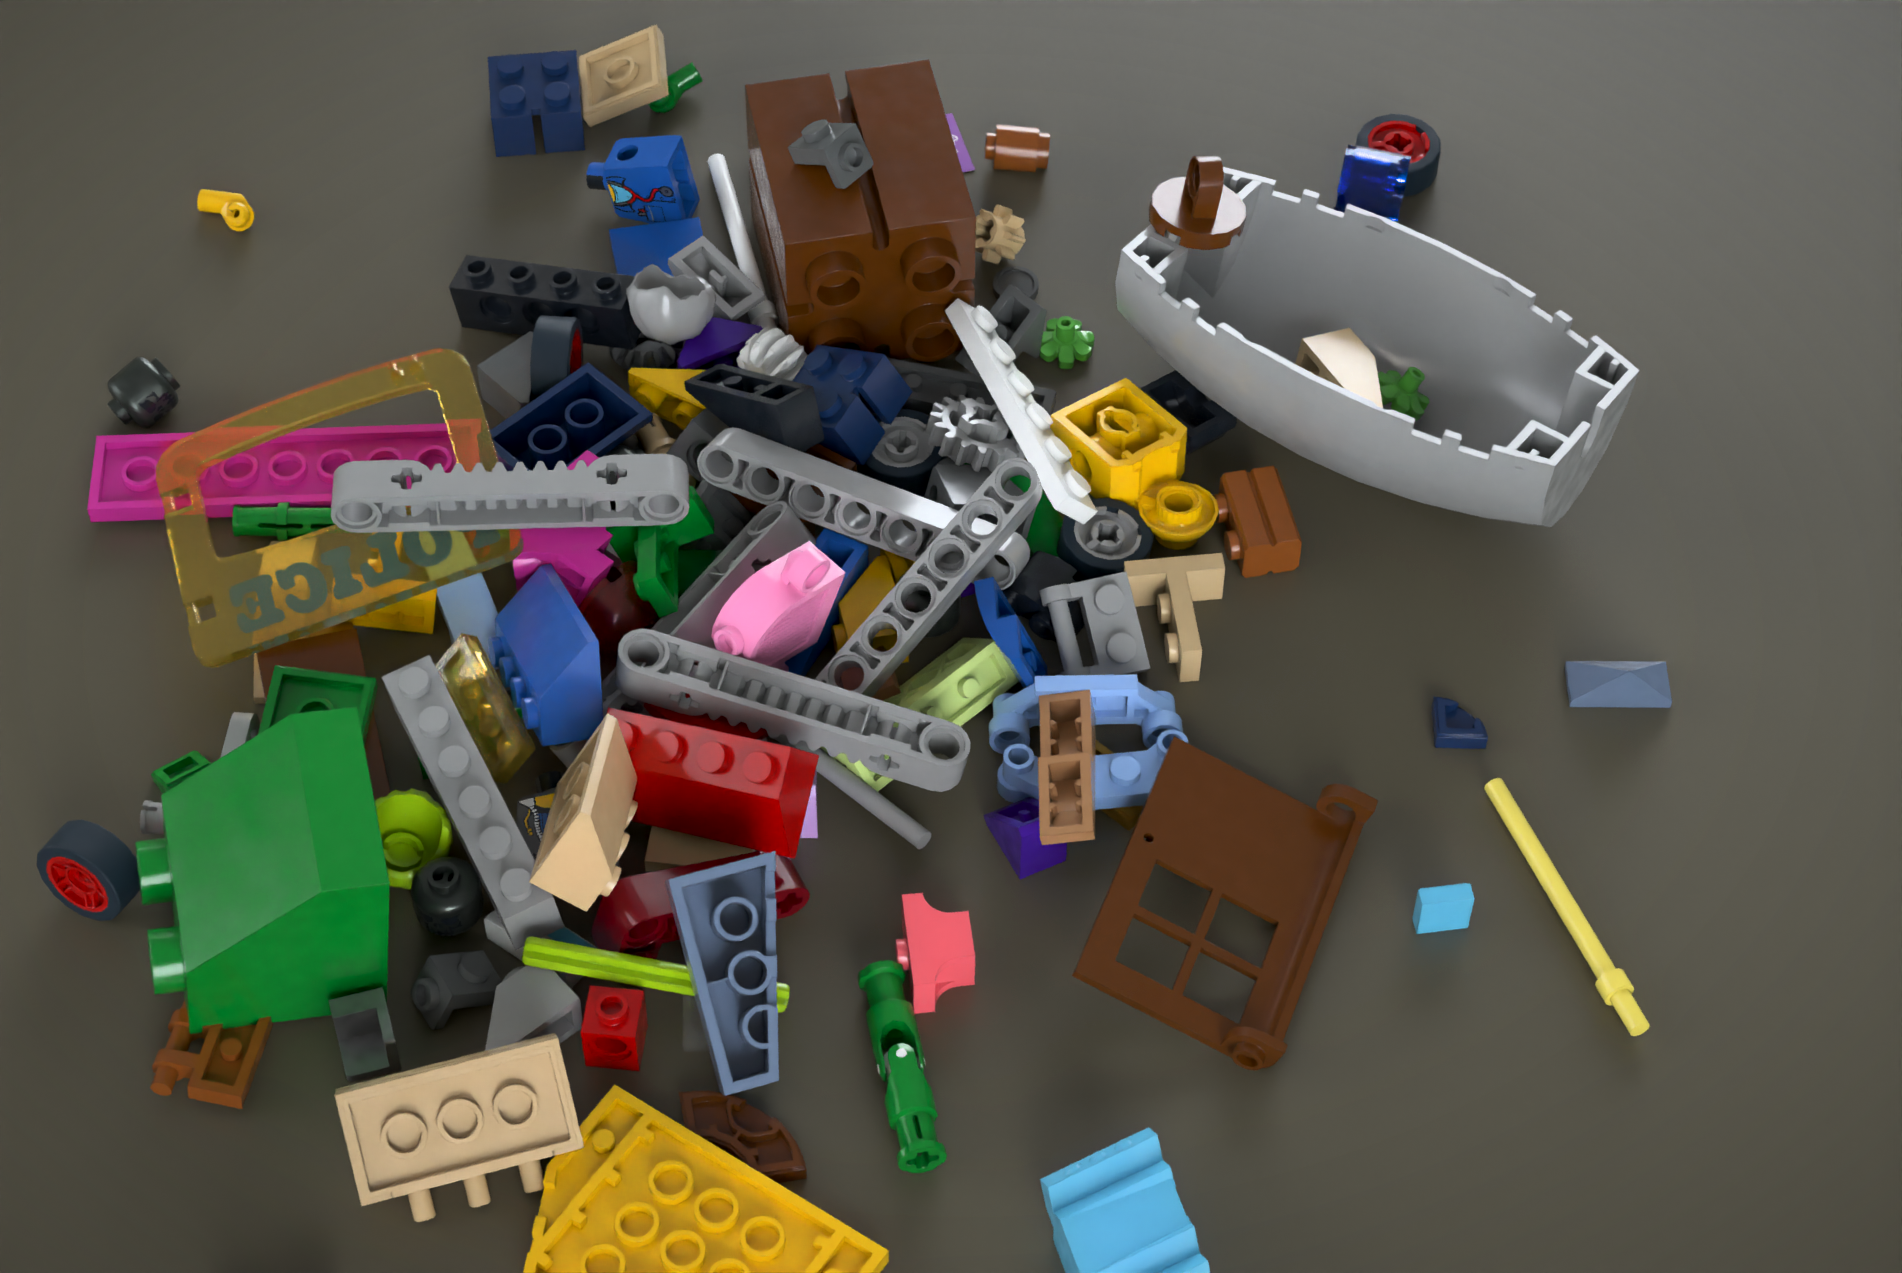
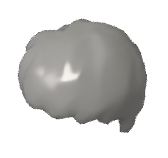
M654 264L644 267L643 271L637 273L626 292L630 313L639 330L645 336L669 345L675 344L678 341L693 339L699 335L713 317L717 299L712 286L705 279L699 276L689 277L685 274L674 277L663 272Z

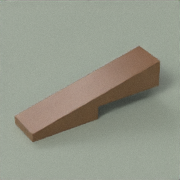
M1090 690L1040 695L1041 757H1038L1041 844L1050 845L1095 840L1096 717Z

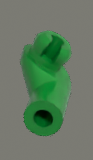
M691 62L667 76L669 95L648 103L653 111L658 113L671 111L684 92L703 81L694 63Z

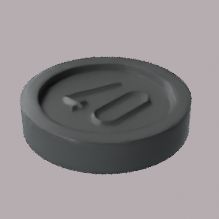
M1010 266L1000 270L994 276L993 293L997 299H999L1010 283L1032 300L1038 294V278L1035 273L1027 268Z

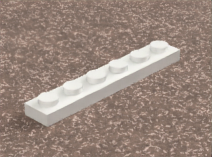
M957 298L945 310V313L1027 461L1036 469L1041 486L1055 510L1085 524L1098 512L1088 495L1091 492L1090 485L1081 474L1073 469L1069 462V459L1072 457L1070 450L1051 430L1052 418L1034 400L1031 394L1034 391V387L1030 380L1017 370L1013 362L1016 358L1014 351L1004 340L999 338L995 331V328L998 326L995 318L984 307L978 305L974 308Z

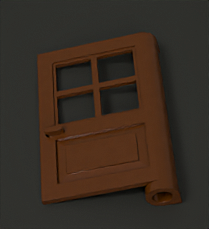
M1174 736L1165 753L1072 976L1231 1057L1238 1066L1244 1069L1259 1070L1274 1065L1284 1055L1288 1046L1283 1040L1363 825L1375 812L1379 800L1348 785L1331 784L1322 789L1316 804V810ZM1334 802L1345 804L1353 810L1339 808ZM1155 864L1210 891L1194 934L1138 905ZM1221 898L1276 925L1260 968L1205 940ZM1132 918L1189 946L1172 989L1115 961ZM1199 952L1255 980L1239 1024L1182 995Z

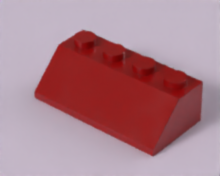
M608 707L607 713L617 718L638 778L632 800L638 802V807L631 821L767 853L776 851V855L795 859L819 755L789 746Z

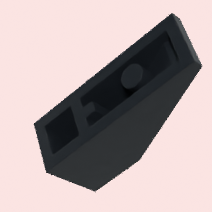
M721 363L684 381L686 391L730 428L748 431L806 454L807 449L825 440L813 386Z

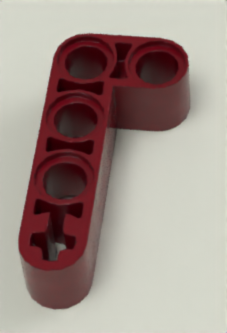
M756 851L620 879L617 881L612 892L607 897H602L591 929V937L596 947L603 950L657 959L662 943L680 940L665 885L666 880L766 854L767 852ZM776 855L775 871L777 920L791 916L801 910L810 897V893L791 859Z

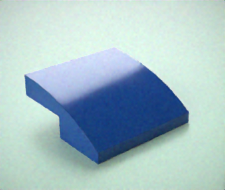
M994 577L974 581L976 598L984 624L1023 689L1034 683L1035 676H1048L1045 661Z

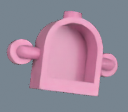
M810 541L763 567L750 576L731 595L719 612L711 635L716 649L788 672L789 667L785 662L818 642L846 572Z

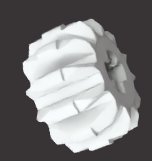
M764 327L759 333H755L745 342L746 345L742 348L736 360L741 369L792 381L803 366L808 355L804 351V346H800L795 342L793 335L789 334L786 336L781 329L776 327L773 329Z

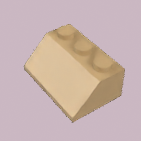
M608 713L557 783L529 881L533 885L586 912L599 894L607 897L612 892L620 877L621 868L616 866V862L622 856L630 839V835L625 833L624 830L631 822L638 807V802L632 800L638 778L617 718Z

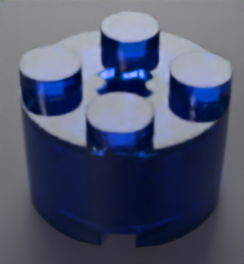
M1348 144L1334 210L1345 213L1347 205L1351 204L1398 223L1411 156Z

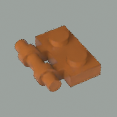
M184 999L181 1009L173 1012L169 1022L168 1030L171 1035L166 1048L158 1051L152 1069L155 1076L150 1086L151 1090L156 1094L168 1096L172 1093L176 1081L188 1078L190 1079L187 1085L188 1098L242 1109L274 1024L271 1022V1016L259 1018L256 1025L223 1029V1023L203 1026L201 1033L190 1034ZM198 1038L205 1039L199 1054L188 1052L191 1041Z

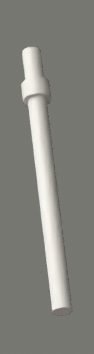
M713 154L708 158L707 162L739 269L766 294L725 157L722 154ZM765 295L764 301L748 311L750 322L753 325L773 329L779 323L775 306L768 300L767 295Z

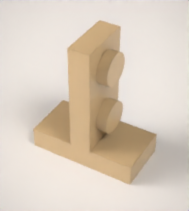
M1222 553L1124 561V572L1127 571L1135 607L1157 605L1159 623L1168 624L1169 633H1165L1164 636L1167 663L1176 664L1179 682L1199 681L1202 646L1192 602L1222 599L1225 564Z

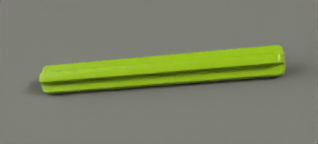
M534 936L527 937L524 943L522 963L528 966L694 996L687 965ZM777 982L778 1012L781 1013L787 1008L790 987L780 982Z

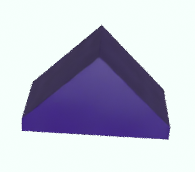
M712 317L699 335L693 339L686 340L677 361L678 369L708 370L720 363L740 368L736 359L740 355L742 348L746 345L745 342L763 328L758 325Z
M1028 797L983 815L986 825L1019 880L1066 861L1067 843L1041 844L1038 799Z

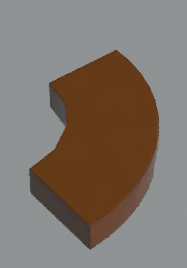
M715 1091L679 1092L684 1127L777 1183L807 1179L805 1162L798 1144L791 1133L775 1116L769 1117L761 1110L746 1104V1099L736 1095L724 1096L721 1092Z

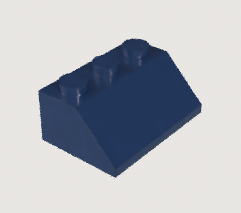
M588 362L481 436L478 440L482 464L486 472H492L497 462H502L507 471H512L517 462H523L527 471H533L537 462L543 461L548 470H553L558 461H564L568 467L586 450L600 458L653 421V413Z

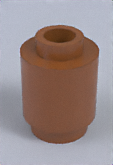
M996 124L995 133L987 132L984 159L993 160L992 169L1035 173L1036 168L1047 169L1050 133H1041L1039 128Z

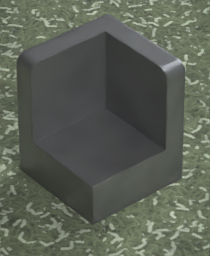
M383 987L328 1000L346 1078L349 1082L402 1070Z

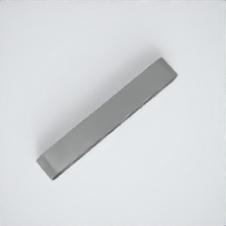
M731 427L724 429L700 452L697 458V467L701 476L714 486L767 506L777 501H785L801 519L915 562L959 512V510L739 428ZM721 451L727 453L732 458L733 463L727 461L722 456ZM766 468H769L772 471H774V473L778 477V480L772 478L767 473ZM811 485L818 487L823 492L824 497L817 495ZM856 502L865 505L870 514L861 511ZM975 518L971 530L976 534L985 535L992 532L996 524ZM902 519L912 523L916 531L908 529L903 524ZM1014 532L996 553V555L1005 558L1009 566L1002 565L993 556L971 583L974 584V581L994 577L1001 590L1012 585L1030 559V548L1023 536ZM959 552L945 554L939 562V571L948 574L957 572L964 564V555Z
M1011 458L998 465L814 680L840 688V677L845 670L852 667L861 668L864 671V680L858 688L851 691L873 697L1037 506L1042 497V486L1033 465L1022 458ZM1021 475L1031 480L1028 491L1023 495L1011 496L1004 491L1007 481L1014 476ZM986 513L998 518L995 529L989 534L979 535L971 530L972 523L979 515ZM959 552L964 555V564L957 572L948 574L939 571V562L945 554ZM923 590L931 594L930 604L925 610L918 613L906 610V600L913 592ZM893 629L898 634L894 647L884 652L873 649L872 644L875 635L880 630Z

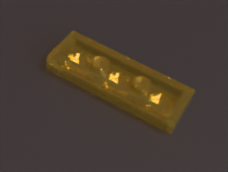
M461 633L435 667L494 782L506 784L536 750V747L478 637Z

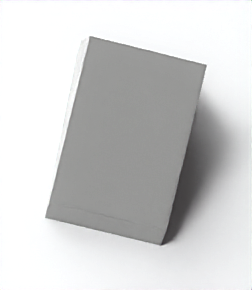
M701 236L668 258V266L674 277L681 274L689 277L699 276L710 283L717 298L713 317L735 321L765 300L766 294L704 236Z

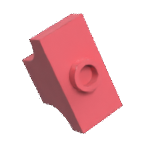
M923 893L902 895V929L904 938L895 939L897 963L903 965L905 971L908 970L914 1014L935 1012L937 999L943 992L953 987L975 985V951L969 911L942 912L931 907L926 902Z

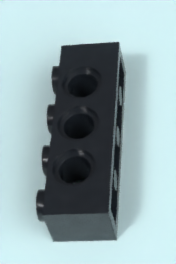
M466 255L449 286L461 325L465 328L525 335L528 332H534L536 321L540 316L576 317L581 324L583 343L633 350L641 334L630 313L626 295L627 288L631 285L635 276Z

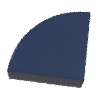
M1433 697L1431 708L1435 748L1486 749L1488 736L1485 726L1479 718L1475 719L1468 712L1459 708V703L1454 700Z

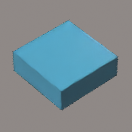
M1461 883L1420 888L1417 893L1412 917L1416 934L1468 928L1475 899L1471 884Z

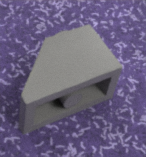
M528 965L513 969L506 975L502 983L496 986L485 1051L552 1033L556 1034L560 1044L582 1027L583 1018L580 998L554 970Z

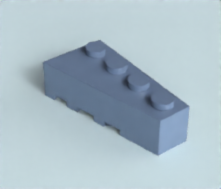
M776 851L665 881L719 1091L724 1096L779 1081L777 918L775 898Z

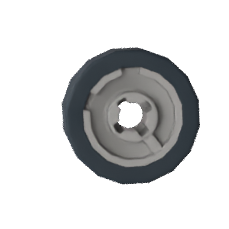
M901 409L891 425L884 424L878 415H875L874 418L884 429L885 434L864 466L857 465L858 473L921 497L924 496L933 467L941 460L947 458V456L942 457L939 455L941 446H932L928 443L930 435L925 434V428L929 416L923 412Z
M1096 498L1091 499L1098 512L1085 524L1067 515L1064 516L1056 551L1060 559L1077 570L1072 577L1076 582L1124 572V561L1149 559L1153 534L1141 518L1138 510L1122 501Z

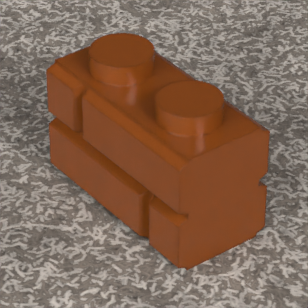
M1273 465L1253 468L1248 473L1246 470L1224 473L1220 477L1219 494H1213L1219 508V514L1215 521L1216 523L1224 522L1227 529L1224 532V546L1228 560L1237 559L1241 575L1245 578L1266 575L1269 571H1272L1273 574L1294 571L1299 567L1302 540L1277 468Z

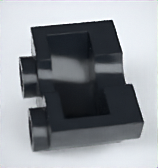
M1177 370L1140 388L1187 427L1185 456L1223 437L1227 431L1235 428L1237 424V417L1213 400L1209 401L1202 392Z
M1036 551L1012 585L1002 590L1015 614L1029 620V626L1037 636L1057 643L1049 608L1042 605L1039 591L1055 585L1075 583L1076 581L1072 577L1077 570L1057 556ZM1079 600L1067 602L1076 636L1085 625Z

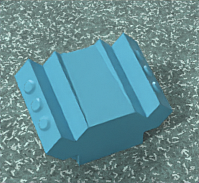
M1149 1127L1040 1179L1046 1209L1054 1228L1053 1241L1065 1273H1210L1208 1260L1199 1251L1195 1226L1191 1224L1189 1216H1186L1178 1196L1171 1167L1163 1161L1158 1134Z

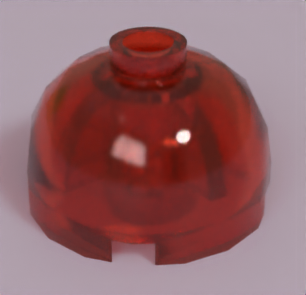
M631 559L619 565L616 569L623 575L612 583L604 577L578 606L599 641V655L601 657L611 660L617 659L619 642L624 635L632 630L651 629L660 620L649 600L646 602L642 601L636 592L633 582V574L637 572L638 566L636 560Z

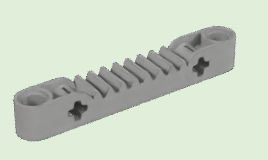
M670 454L608 455L593 461L589 467H587L584 460H579L574 470H568L564 461H558L553 470H548L543 461H538L533 471H527L523 462H517L512 471H507L502 462H497L492 472H486L482 463H476L471 472H466L461 463H456L451 473H445L441 464H435L431 471L426 465L413 460L352 461L339 466L334 472L331 518L333 523L340 529L356 533L669 525L683 520L688 514L689 472L687 464L681 458ZM614 471L615 484L611 485L610 472ZM407 476L411 477V489H407ZM610 501H615V510H611ZM406 506H411V515H407Z
M777 501L768 505L751 519L678 599V611L661 617L650 630L716 649L711 636L712 628L719 612L731 595L750 576L808 541L815 545L816 540L787 502ZM695 661V662H694V665H698V664H699L698 661ZM645 662L634 663L641 667L651 666ZM615 667L601 683L603 719L606 716L608 707L651 716L644 708L645 702L632 699L618 689L614 679ZM588 740L550 745V749L569 768Z
M650 629L632 630L624 635L619 642L614 679L618 689L632 699L690 716L707 713L709 718L714 721L720 716H724L731 726L735 727L740 722L747 724L749 731L753 733L763 728L766 729L769 737L773 739L777 738L780 734L786 735L789 743L792 745H796L802 740L807 743L809 750L816 751L820 747L826 748L831 757L844 753L851 763L855 764L860 760L872 772L930 791L943 792L951 790L958 785L963 776L970 753L971 742L968 734L962 727L953 722ZM695 661L699 662L698 666L693 665ZM645 662L651 666L641 667L634 663ZM686 693L690 695L689 698L685 697ZM898 723V728L894 727L893 724ZM933 754H943L947 756L949 759H939L935 757ZM884 755H888L889 759H885Z

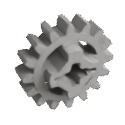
M959 395L957 402L949 397H944L942 404L934 403L925 428V434L930 435L929 445L941 446L940 456H949L955 462V465L958 466L964 463L971 464L975 472H979L981 467H987L989 471L993 472L1005 460L1011 458L1025 459L1024 453L996 403L991 406L985 404L981 397H977L975 401L972 398H966L964 395Z

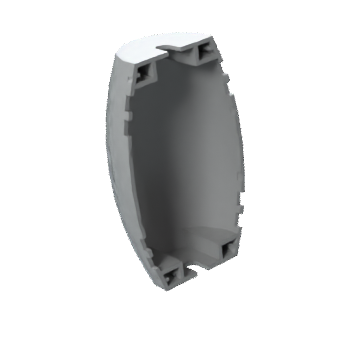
M1223 167V185L1238 194L1245 204L1246 220L1240 237L1238 235L1233 236L1229 246L1213 250L1186 248L1179 245L1181 237L1170 233L1168 238H1166L1167 230L1163 237L1150 224L1121 250L1115 281L1117 310L1156 353L1200 392L1249 427L1306 459L1355 481L1434 507L1490 520L1552 527L1566 514L1580 495L1605 453L1627 406L1639 373V369L1598 336L1591 337L1588 342L1572 331L1570 327L1573 318L1559 310L1552 317L1533 305L1537 294L1454 248L1390 219L1351 204L1347 205L1345 213L1318 204L1320 194L1304 189L1301 198L1274 191L1276 180ZM1350 328L1375 356L1378 373L1382 371L1386 374L1388 370H1395L1402 377L1409 367L1418 368L1425 376L1424 381L1418 387V392L1427 396L1430 401L1424 410L1425 413L1419 420L1415 421V418L1391 409L1392 402L1383 405V408L1378 407L1373 401L1296 365L1302 338Z

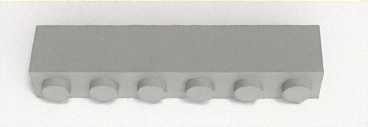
M430 655L382 676L395 711L514 949L517 950L523 947L527 937L542 938L563 928L564 924L553 895L529 882L535 860Z

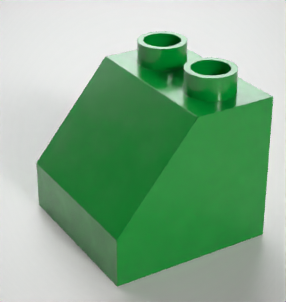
M357 707L290 714L161 795L164 838L135 841L142 906L169 902L172 904L174 926L147 930L154 995L184 991L190 1034L201 1033L203 1026L223 1023V1029L256 1025L259 1018L270 1016L272 1023L332 1015L328 1000L383 987L387 1004L390 882Z

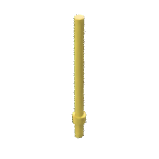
M1501 778L1492 779L1485 785L1484 790L1597 978L1595 987L1607 1005L1614 1006L1630 1035H1641L1648 1030L1650 1024L1632 996L1634 992L1633 985L1623 969L1615 968Z

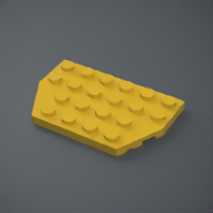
M614 1084L579 1126L584 1148L555 1155L546 1167L543 1180V1195L538 1216H535L532 1230L533 1240L530 1252L527 1253L523 1273H880L889 1262V1250Z

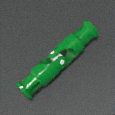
M883 960L871 963L866 968L860 970L857 981L860 989L866 992L869 1010L865 1017L877 1070L883 1082H886L888 1078L884 1104L890 1128L896 1131L900 1151L896 1159L899 1169L909 1173H923L931 1171L944 1163L947 1153L944 1144L938 1142L934 1122L938 1114L934 1096L924 1076L925 1059L912 1004L905 999L902 986L906 978L905 970L902 964L895 963L892 960ZM888 1047H891L883 1057L882 1051Z

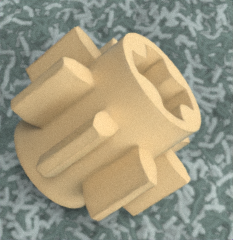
M996 204L993 213L984 209L979 210L980 214L976 217L975 252L982 254V260L997 265L1001 260V256L1014 260L1015 254L1020 251L1026 241L1024 230L1021 227L1025 222L1024 219L1012 215V209Z

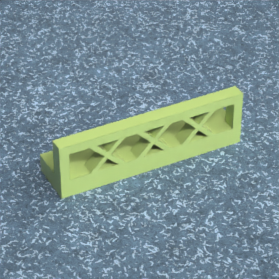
M964 637L899 687L900 694L883 701L947 720L961 727L992 703L998 695L1005 693L1019 681L993 639ZM894 723L893 726L898 728L899 724ZM820 747L822 750L828 753L826 748ZM844 753L833 757L877 792L893 780L870 771L860 760L855 764L849 762L847 755ZM884 755V758L889 759V756Z

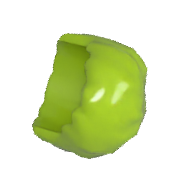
M413 788L408 791L394 790L387 796L375 800L390 886L411 890L412 879L418 869L430 860L448 857L453 843L451 823L446 810L438 802L434 801L427 792Z

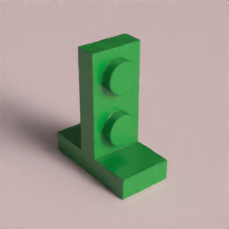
M693 485L689 486L688 514L683 520L675 524L606 527V530L613 534L610 544L624 566L638 562L637 572L633 574L636 592L642 601L646 602L649 600L660 618L678 611V546L714 533V519Z

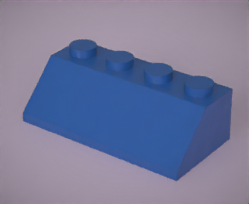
M552 564L541 565L496 616V637L489 638L488 645L493 668L499 667L504 688L510 687L514 707L522 708L526 729H533L544 747L588 740L603 720L599 641Z

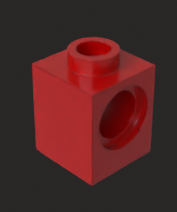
M590 985L581 1027L585 1066L640 1071L648 1028L644 990Z

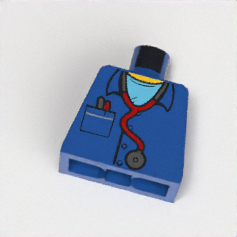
M682 135L621 138L615 142L605 163L591 162L587 169L586 181L590 189L609 191L615 213L622 218L650 224L692 218L700 201Z

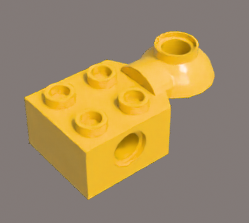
M1124 378L1050 415L1053 421L1050 428L1054 435L1070 450L1072 457L1069 459V462L1073 469L1081 474L1090 485L1091 492L1089 493L1094 498H1109L1125 502L1138 510L1141 518L1161 545L1174 550L1186 549L1194 545L1198 538L1212 528L1219 514L1218 503L1214 496L1197 484L1180 481L1185 469L1187 427L1129 379Z

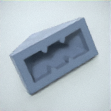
M1565 662L1564 669L1570 707H1671L1672 698L1666 662Z

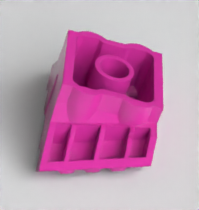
M586 450L567 468L568 470H574L579 460H584L587 467H589L599 457ZM606 527L511 529V549L517 592L541 565L552 564L586 619L614 563L613 560L604 555L613 534L608 532Z

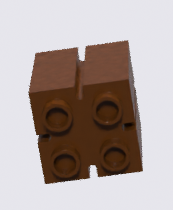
M929 59L845 71L848 94L845 98L839 100L836 99L829 73L745 85L747 137L751 157L749 158L752 221L772 303L778 315L779 329L786 336L789 334L793 335L795 342L800 346H804V351L807 355L814 350L816 345L874 353L876 346L886 344L889 358L898 360L913 358L918 361L932 362L941 360L951 355L954 351H960L964 345L946 315L945 310L957 298L974 307L975 289L972 279L975 278L976 215ZM818 120H827L828 123H856L873 160V166L847 188L839 189L835 187L825 165L795 164L787 147L802 136L801 131L807 125Z

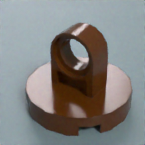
M1193 156L1190 160L1186 177L1171 178L1159 184L1152 193L1149 206V221L1156 232L1163 237L1166 230L1181 237L1179 245L1186 248L1199 250L1221 249L1230 245L1233 236L1238 235L1240 237L1246 220V206L1238 194L1223 185V164L1219 156Z

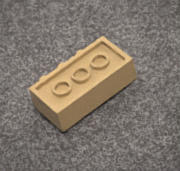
M555 1033L337 1088L335 1091V1099L361 1206L408 1194L415 1222L426 1221L436 1216L430 1188L463 1180L469 1206H483L491 1202L485 1174L518 1165L524 1192H536L544 1189V1175L540 1159L584 1148L559 1040Z

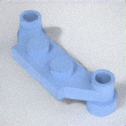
M1137 674L1035 676L1032 685L1016 694L1004 693L998 695L993 700V718L988 726L990 747L1000 754H1003L1005 749L1013 744L1029 746V728L1040 726V695L1090 690L1096 725L1137 724L1142 727L1143 744L1148 749L1157 743V739L1162 732L1178 730L1183 733L1182 719L1176 713L1174 696L1169 692L1153 691L1138 682Z
M1166 730L1159 735L1157 743L1146 751L1095 755V810L1144 805L1171 740L1175 736L1188 743L1186 735L1178 730ZM1013 744L1007 747L1003 753V763L998 769L997 789L1001 797L1009 802L1015 803L1028 797H1034L1039 800L1038 757L1034 755L1030 747L1024 744Z

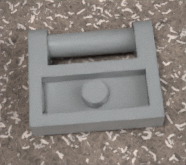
M1127 571L1070 584L1055 585L1039 591L1042 605L1049 608L1064 672H1061L1060 675H1129L1145 672L1150 669ZM1079 600L1095 664L1093 666L1083 667L1067 603L1070 601Z

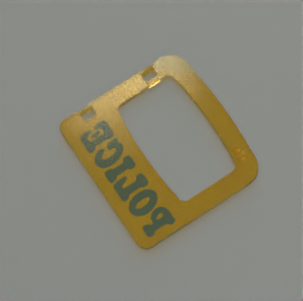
M437 348L349 373L262 404L176 441L161 455L156 465V481L163 502L164 518L178 583L189 622L188 629L193 651L202 665L214 668L508 563L521 554L524 548V540L520 529L356 533L340 529L337 525H332L261 549L225 558L217 557L199 483V477L205 469L280 436L395 397L427 389L437 392L457 463H461L466 472H471L476 463H482L486 472H492L496 463L500 461L473 372L463 355L454 350ZM189 493L192 505L177 510L174 498ZM406 506L407 515H411V506ZM214 603L217 616L201 622L198 608Z

